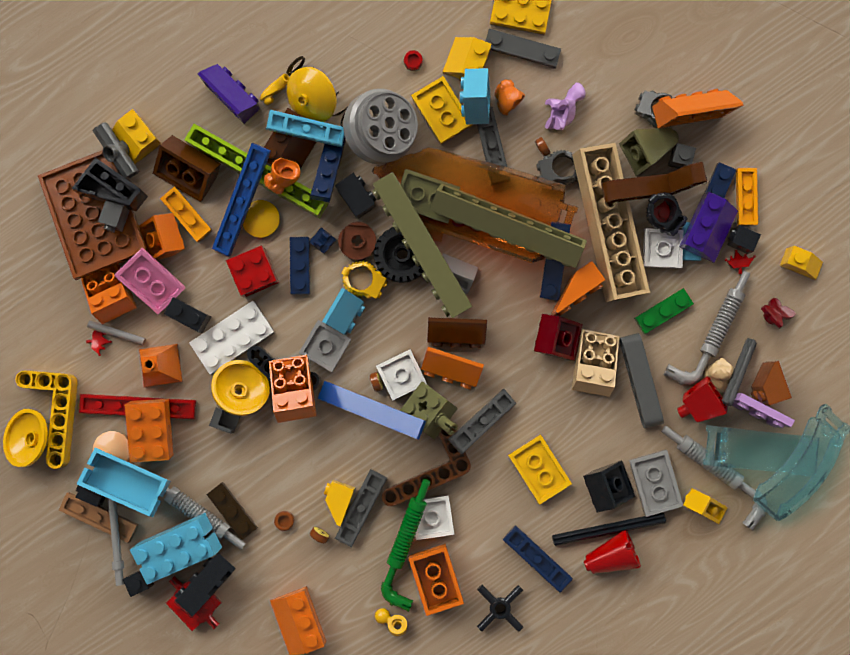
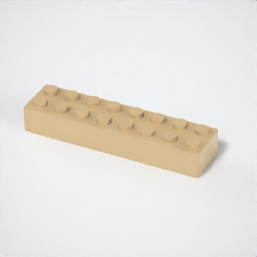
M616 143L581 148L572 156L598 270L605 278V281L601 283L603 285L605 302L650 293L629 201L606 204L602 191V183L610 180L624 179Z

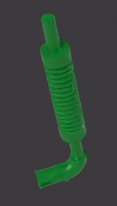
M423 479L417 497L410 499L409 507H407L406 514L403 517L402 524L387 559V564L390 565L385 581L381 585L384 599L391 606H397L407 612L410 611L414 600L397 594L398 592L392 589L393 586L391 584L397 569L403 568L424 514L423 512L427 505L424 498L430 485V481Z

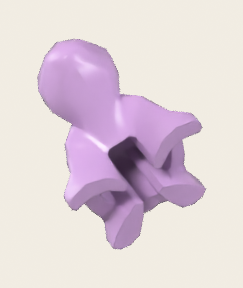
M576 82L568 90L565 99L549 98L546 100L545 105H551L552 108L551 117L545 124L546 129L563 130L564 127L572 123L575 117L576 102L583 100L586 94L585 88L580 83Z

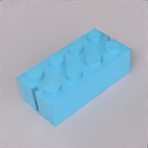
M94 448L87 462L94 469L84 468L77 485L149 517H154L161 503L158 498L159 496H164L171 481Z
M206 513L140 541L130 549L136 564H141L142 566L139 570L147 585L212 557L222 548L215 532L211 533L206 539L203 537L213 529Z

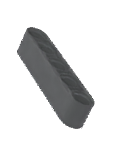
M636 333L619 338L643 428L646 429L664 424L640 334Z

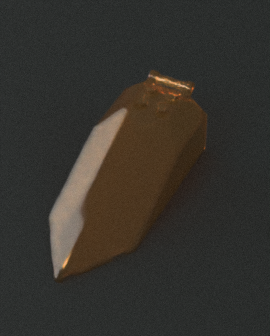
M431 147L422 149V151L414 154L405 155L398 160L385 163L384 165L375 166L372 169L373 174H376L379 179L393 172L400 184L405 169L459 186L460 191L551 226L552 221L559 222L562 210L567 211L564 223L572 224L574 214L578 211L577 206L564 203V184L509 167ZM419 215L425 227L529 263L545 258L543 255L529 252L519 245H511L506 240L491 237L486 232H474L468 225L456 227L453 225L452 219H449L448 224Z

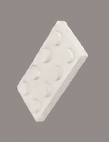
M251 301L189 342L209 374L212 375L223 364L233 361L248 351L250 347L257 345L275 332L255 301Z

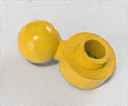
M380 608L375 612V620L379 624L387 623L388 630L393 636L398 637L406 633L408 627L407 620L403 616L394 615L391 617L389 611L385 608ZM395 625H401L400 629H395L394 627Z

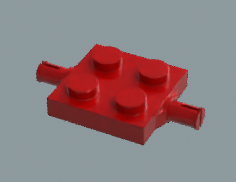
M175 576L169 581L176 589L174 595L182 587L186 589L190 584L189 581L182 584ZM215 594L208 599L192 618L174 603L177 599L174 595L166 602L191 631L205 621L213 630L220 624L212 616L215 609L222 603Z

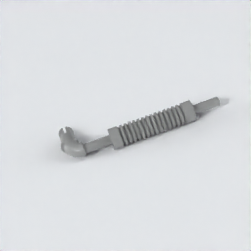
M743 271L735 289H729L725 298L726 301H723L724 304L721 305L719 314H717L718 317L715 318L716 320L712 324L713 327L709 330L710 333L707 334V340H704L705 343H703L700 349L703 355L696 370L691 373L686 370L683 372L669 364L664 372V376L678 381L681 385H691L701 380L703 377L702 373L710 357L717 356L718 348L721 347L720 345H722L723 339H725L724 335H727L726 332L729 331L728 329L732 325V319H735L734 316H736L740 308L739 306H741L740 303L743 302L746 296L742 291L750 276L749 272Z
M665 426L661 432L678 443L677 449L685 453L686 456L688 455L689 458L700 464V466H703L704 469L706 468L707 471L721 479L722 482L724 481L732 489L740 488L753 498L755 502L752 506L753 510L742 523L754 530L760 519L766 515L767 501L765 496L760 491L757 492L743 482L744 476L706 450V448L691 437L685 435L682 438Z
M177 487L167 488L164 494L166 495L164 498L165 502L170 505L172 504V507L175 506V509L178 508V511H181L190 519L206 513L213 527L210 532H215L218 540L221 541L224 537L242 550L246 543L229 532L231 526L225 522L222 523V520L219 521L220 518L216 519L217 516H213V513L210 514V511L207 512V509L193 501L192 498L190 499L189 496L187 497L186 494L184 495V492H181Z

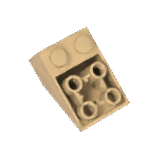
M582 329L573 374L572 390L610 397L615 388L620 336Z

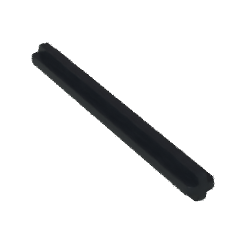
M659 513L648 517L643 516L555 534L552 535V540L555 546L616 534L625 530L630 531L665 524L666 517L664 513Z

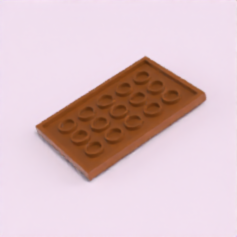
M103 150L38 175L69 268L75 280L127 261L142 247L148 252L133 210L129 212L123 232L115 230V233L106 231L103 229L104 226L98 222L105 202L81 196L71 189L95 157L120 174L115 164L105 159Z

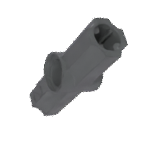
M104 122L93 129V133L103 146L105 159L113 162L125 179L128 180L140 172L129 156L128 145L123 140H118L108 123Z

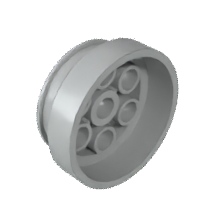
M373 89L357 96L349 104L344 115L343 129L349 147L359 158L372 164H386L400 159L409 151L416 138L418 122L412 105L403 96L387 89ZM369 109L372 110L373 117L370 115ZM385 120L388 123V128L385 126ZM369 129L373 131V136L370 135Z

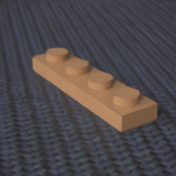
M71 492L66 493L59 511L111 535L109 510L101 506L95 507L75 498L76 495ZM118 515L120 539L129 543L139 524Z

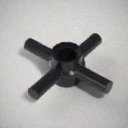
M483 584L478 587L479 593L490 603V613L477 625L478 629L482 632L495 618H505L517 632H520L523 629V625L510 613V603L523 589L517 585L505 598H495ZM498 604H504L505 610L503 612H496L495 607Z

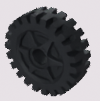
M391 227L383 232L375 244V264L383 276L393 282L408 283L416 280L422 275L424 270L421 265L417 267L412 259L414 253L411 248L407 250L403 244V234L401 232L397 233L395 228ZM398 251H407V257L399 259L397 257Z

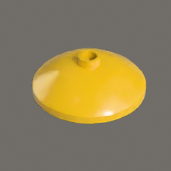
M313 67L300 68L290 76L287 83V98L292 110L304 118L320 122L329 120L335 112L337 103L335 89L329 78L323 72Z
M234 360L223 364L215 372L211 382L212 396L217 405L227 413L236 416H246L260 410L266 403L270 392L267 377L251 362L244 360ZM239 390L241 394L238 395L235 393V391Z
M23 409L17 412L8 422L3 437V449L7 460L16 467L31 466L43 454L48 440V428L41 413L33 409Z

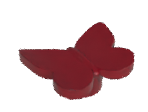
M777 298L771 299L768 305L761 307V310L764 312V319L769 324L776 325L779 329L783 326V320H789L796 315L794 310L787 306H781V302Z

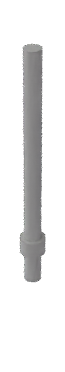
M108 498L114 560L112 562V570L115 571L116 586L124 585L122 580L124 560L121 557L117 503Z

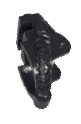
M660 192L657 195L653 194L648 199L649 204L647 205L648 208H646V217H648L647 221L656 229H660L661 233L675 236L678 233V229L683 227L688 220L685 215H682L677 199L668 192ZM660 199H664L670 208L669 218L665 222L658 221L654 215V204Z

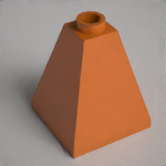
M178 344L139 349L144 387L183 382Z

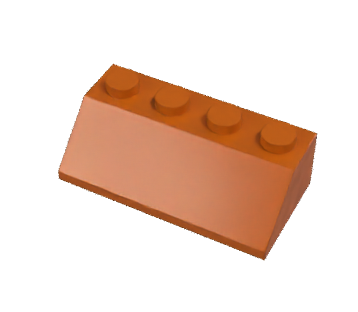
M713 89L704 94L702 91L695 92L691 96L680 94L672 99L670 96L660 98L659 102L653 105L652 108L657 127L663 128L722 118L744 105L740 99L728 90L719 91L718 89Z

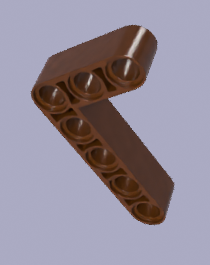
M697 162L668 174L610 180L602 183L601 186L605 203L607 204L647 199L653 194L657 195L660 192H668L674 195L707 182L703 162Z
M439 433L450 461L385 489L382 495L385 505L395 506L417 496L422 484L421 479L424 476H429L432 479V483L427 490L429 491L469 472L471 464L466 452L463 454L459 452L452 453L448 449L451 444L448 439L452 435ZM458 461H466L467 468L462 471L458 470L456 467ZM447 468L450 471L449 476L441 478L438 474L440 469ZM404 485H413L414 491L411 494L405 493L403 490ZM394 492L397 497L396 500L388 501L386 493Z

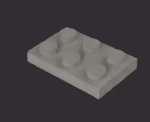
M667 450L629 460L646 517L683 507Z

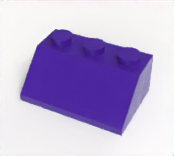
M216 64L200 71L198 76L203 83L243 124L260 110L257 104L259 100L252 93L248 95L244 91L246 87L239 80L235 82L231 78L233 74L225 66L221 68Z
M711 192L705 193L701 197L679 247L715 263L738 210L726 199Z

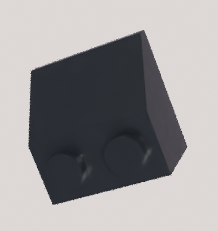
M622 460L593 470L583 476L597 513L616 509L636 497Z

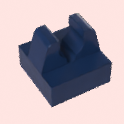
M321 227L309 242L325 254L336 239Z

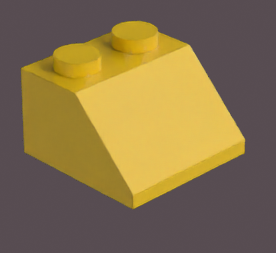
M455 37L442 73L461 79V77L465 76V69L484 68L492 44L474 37Z
M133 109L117 120L112 129L118 140H123L128 145L129 156L134 164L161 144Z

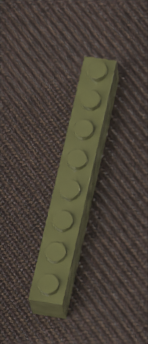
M391 172L373 183L375 187L372 190L378 200L382 199L385 205L382 208L388 217L391 215L395 222L392 225L396 232L403 234L404 239L402 242L407 250L411 248L414 256H412V259L417 267L421 265L423 268L422 276L427 283L431 282L434 289L431 291L435 298L442 300L444 306L441 308L445 315L454 318L473 307L395 174Z
M443 183L437 189L430 211L435 212L438 216L448 217L458 224H466L476 231L486 232L491 237L501 238L511 245H519L529 252L539 253L545 258L559 261L567 267H577L587 242L585 239Z

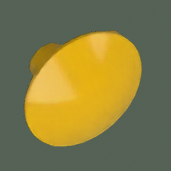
M253 201L249 207L243 227L247 233L254 237H267L274 233L280 224L279 212L268 201Z

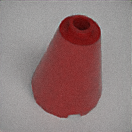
M626 530L587 554L586 560H584L586 570L591 571L592 574L631 570L641 567L639 557L634 550V544Z

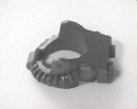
M653 90L650 92L644 91L639 95L638 100L640 101L634 108L635 114L641 115L642 118L647 119L650 125L658 128L655 116L651 111V105L654 102H658L660 98L670 96L672 99L673 97L670 94L656 93Z
M557 150L550 154V156H544L543 160L538 161L536 167L537 171H540L539 179L543 185L548 183L552 185L555 183L570 185V183H574L578 179L576 170L572 176L560 177L552 169L553 161L559 157H566L574 162L572 152Z

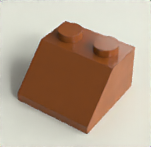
M779 360L763 362L751 386L752 399L770 406L792 398Z

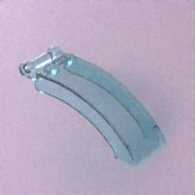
M821 405L816 417H811L808 420L803 435L788 460L772 477L758 485L753 501L776 521H781L796 511L818 490L831 472L845 437L850 433V426L847 423H843L832 412V408L829 405ZM826 417L838 428L837 430L826 421Z
M706 425L708 436L706 457L703 459V465L815 476L818 437Z

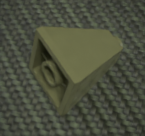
M672 128L636 129L624 138L619 145L635 176H638L667 153L679 141V136Z

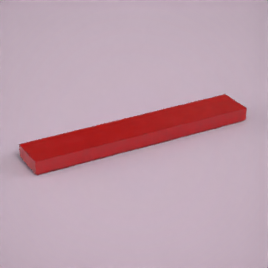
M80 394L79 413L126 416L125 404L130 401L166 398ZM169 399L170 418L195 419L196 400Z

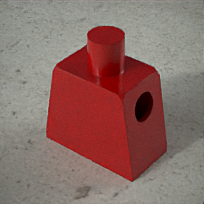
M707 376L684 393V405L678 407L677 411L681 418L691 414L696 422H701L727 414L728 406L723 404V397L710 377Z

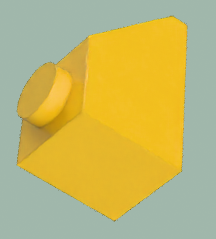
M791 246L786 248L780 266L816 280L823 262L812 252L797 246Z
M333 480L331 484L327 483L324 494L327 495L325 501L336 525L341 526L355 487Z
M693 488L686 495L683 506L717 524H720L728 508Z

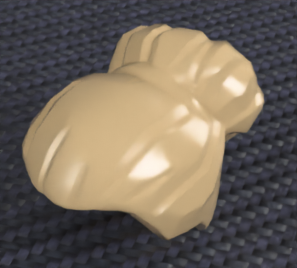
M720 358V360L715 361V363L705 369L704 378L709 376L719 393L723 395L733 374V366L725 359Z

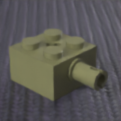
M423 381L400 409L402 412L425 420L423 432L434 440L442 429L449 435L455 433L450 427L456 431L458 429V425L450 420L458 408Z

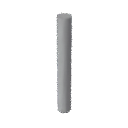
M89 321L87 328L136 344L144 345L145 342L143 337L93 321Z

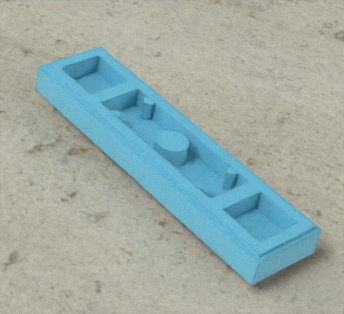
M274 110L269 111L266 130L337 147H342L344 129L341 126Z

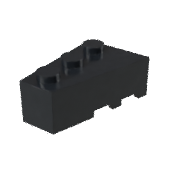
M96 157L71 188L81 196L102 202L107 200L118 203L136 212L148 197L140 188Z
M217 553L213 559L209 557L202 565L204 569L200 573L196 572L188 580L190 582L186 589L182 587L174 595L177 598L174 603L190 618L199 611L236 569L220 553Z

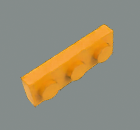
M757 168L736 169L737 226L758 225Z
M175 186L160 198L196 242H200L213 231Z

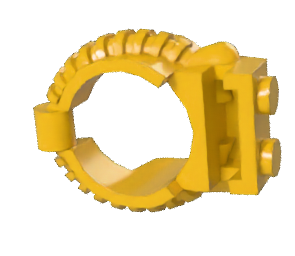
M355 261V263L349 264V267H344L341 272L343 274L342 282L348 292L357 295V297L365 296L367 299L371 297L376 300L377 298L380 299L383 293L381 290L388 283L386 281L387 278L383 277L380 271H376V268L367 261ZM358 267L368 269L372 274V284L365 290L351 287L348 278L351 270Z

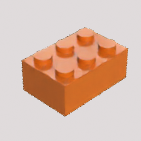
M169 399L130 401L125 404L130 463L170 460L174 454Z
M446 543L409 555V562L426 616L464 604Z

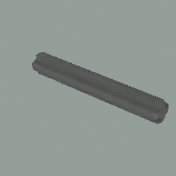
M747 338L722 398L724 405L732 406L757 345L754 339Z

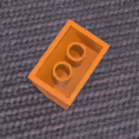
M428 347L421 370L424 371L423 375L433 378L435 375L442 376V381L453 384V381L461 383V387L471 390L472 386H477L484 364Z
M307 586L270 600L289 655L306 654L325 647L326 638Z

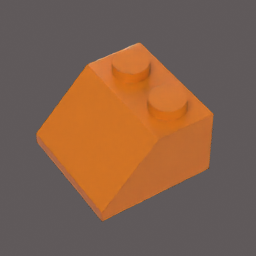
M173 213L154 215L139 225L148 253L157 261L176 255L185 249L178 229V223Z

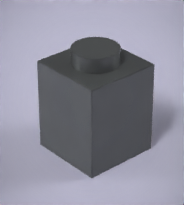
M677 143L672 148L668 166L680 169L692 164L696 148Z
M106 200L98 222L104 226L103 229L112 233H115V230L123 232L130 210L124 205Z

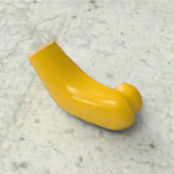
M287 74L281 75L263 91L260 100L264 101L265 105L273 103L274 99L272 96L281 92L287 86L290 77Z

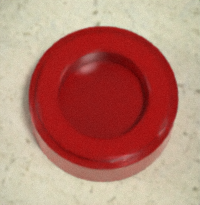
M411 50L405 54L404 64L407 69L415 71L422 66L423 58L418 51Z

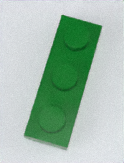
M682 288L634 319L643 334H646L694 303L685 289Z

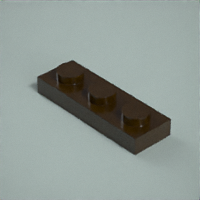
M223 482L206 494L241 540L258 528Z

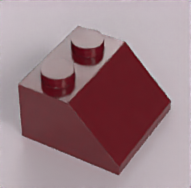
M542 314L534 351L575 361L583 324L561 316Z

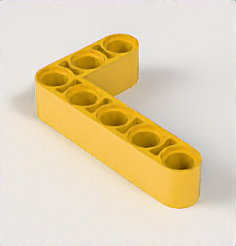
M21 371L15 378L19 387L53 390L46 463L52 469L65 467L70 461L78 385L77 378L72 374ZM27 375H29L31 379L29 384H26L25 377ZM46 376H48L50 379V382L47 386L44 384V378ZM65 378H68L69 385L67 387H64L63 380ZM63 397L67 399L66 406H62L61 399ZM61 416L65 418V424L63 426H61L59 423V418ZM59 435L63 438L62 445H59L57 442ZM56 455L61 457L60 464H57L55 461Z

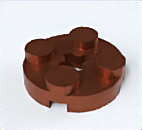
M362 222L348 224V226L342 229L338 238V244L342 253L349 259L356 261L369 258L374 252L377 242L373 230ZM356 236H359L360 240H363V243L359 244V246H356L355 243H352V240H355Z

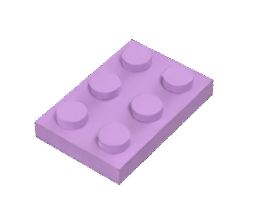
M737 393L732 405L739 410L750 411L749 415L752 417L767 420L766 424L775 428L792 427L795 421L743 393Z

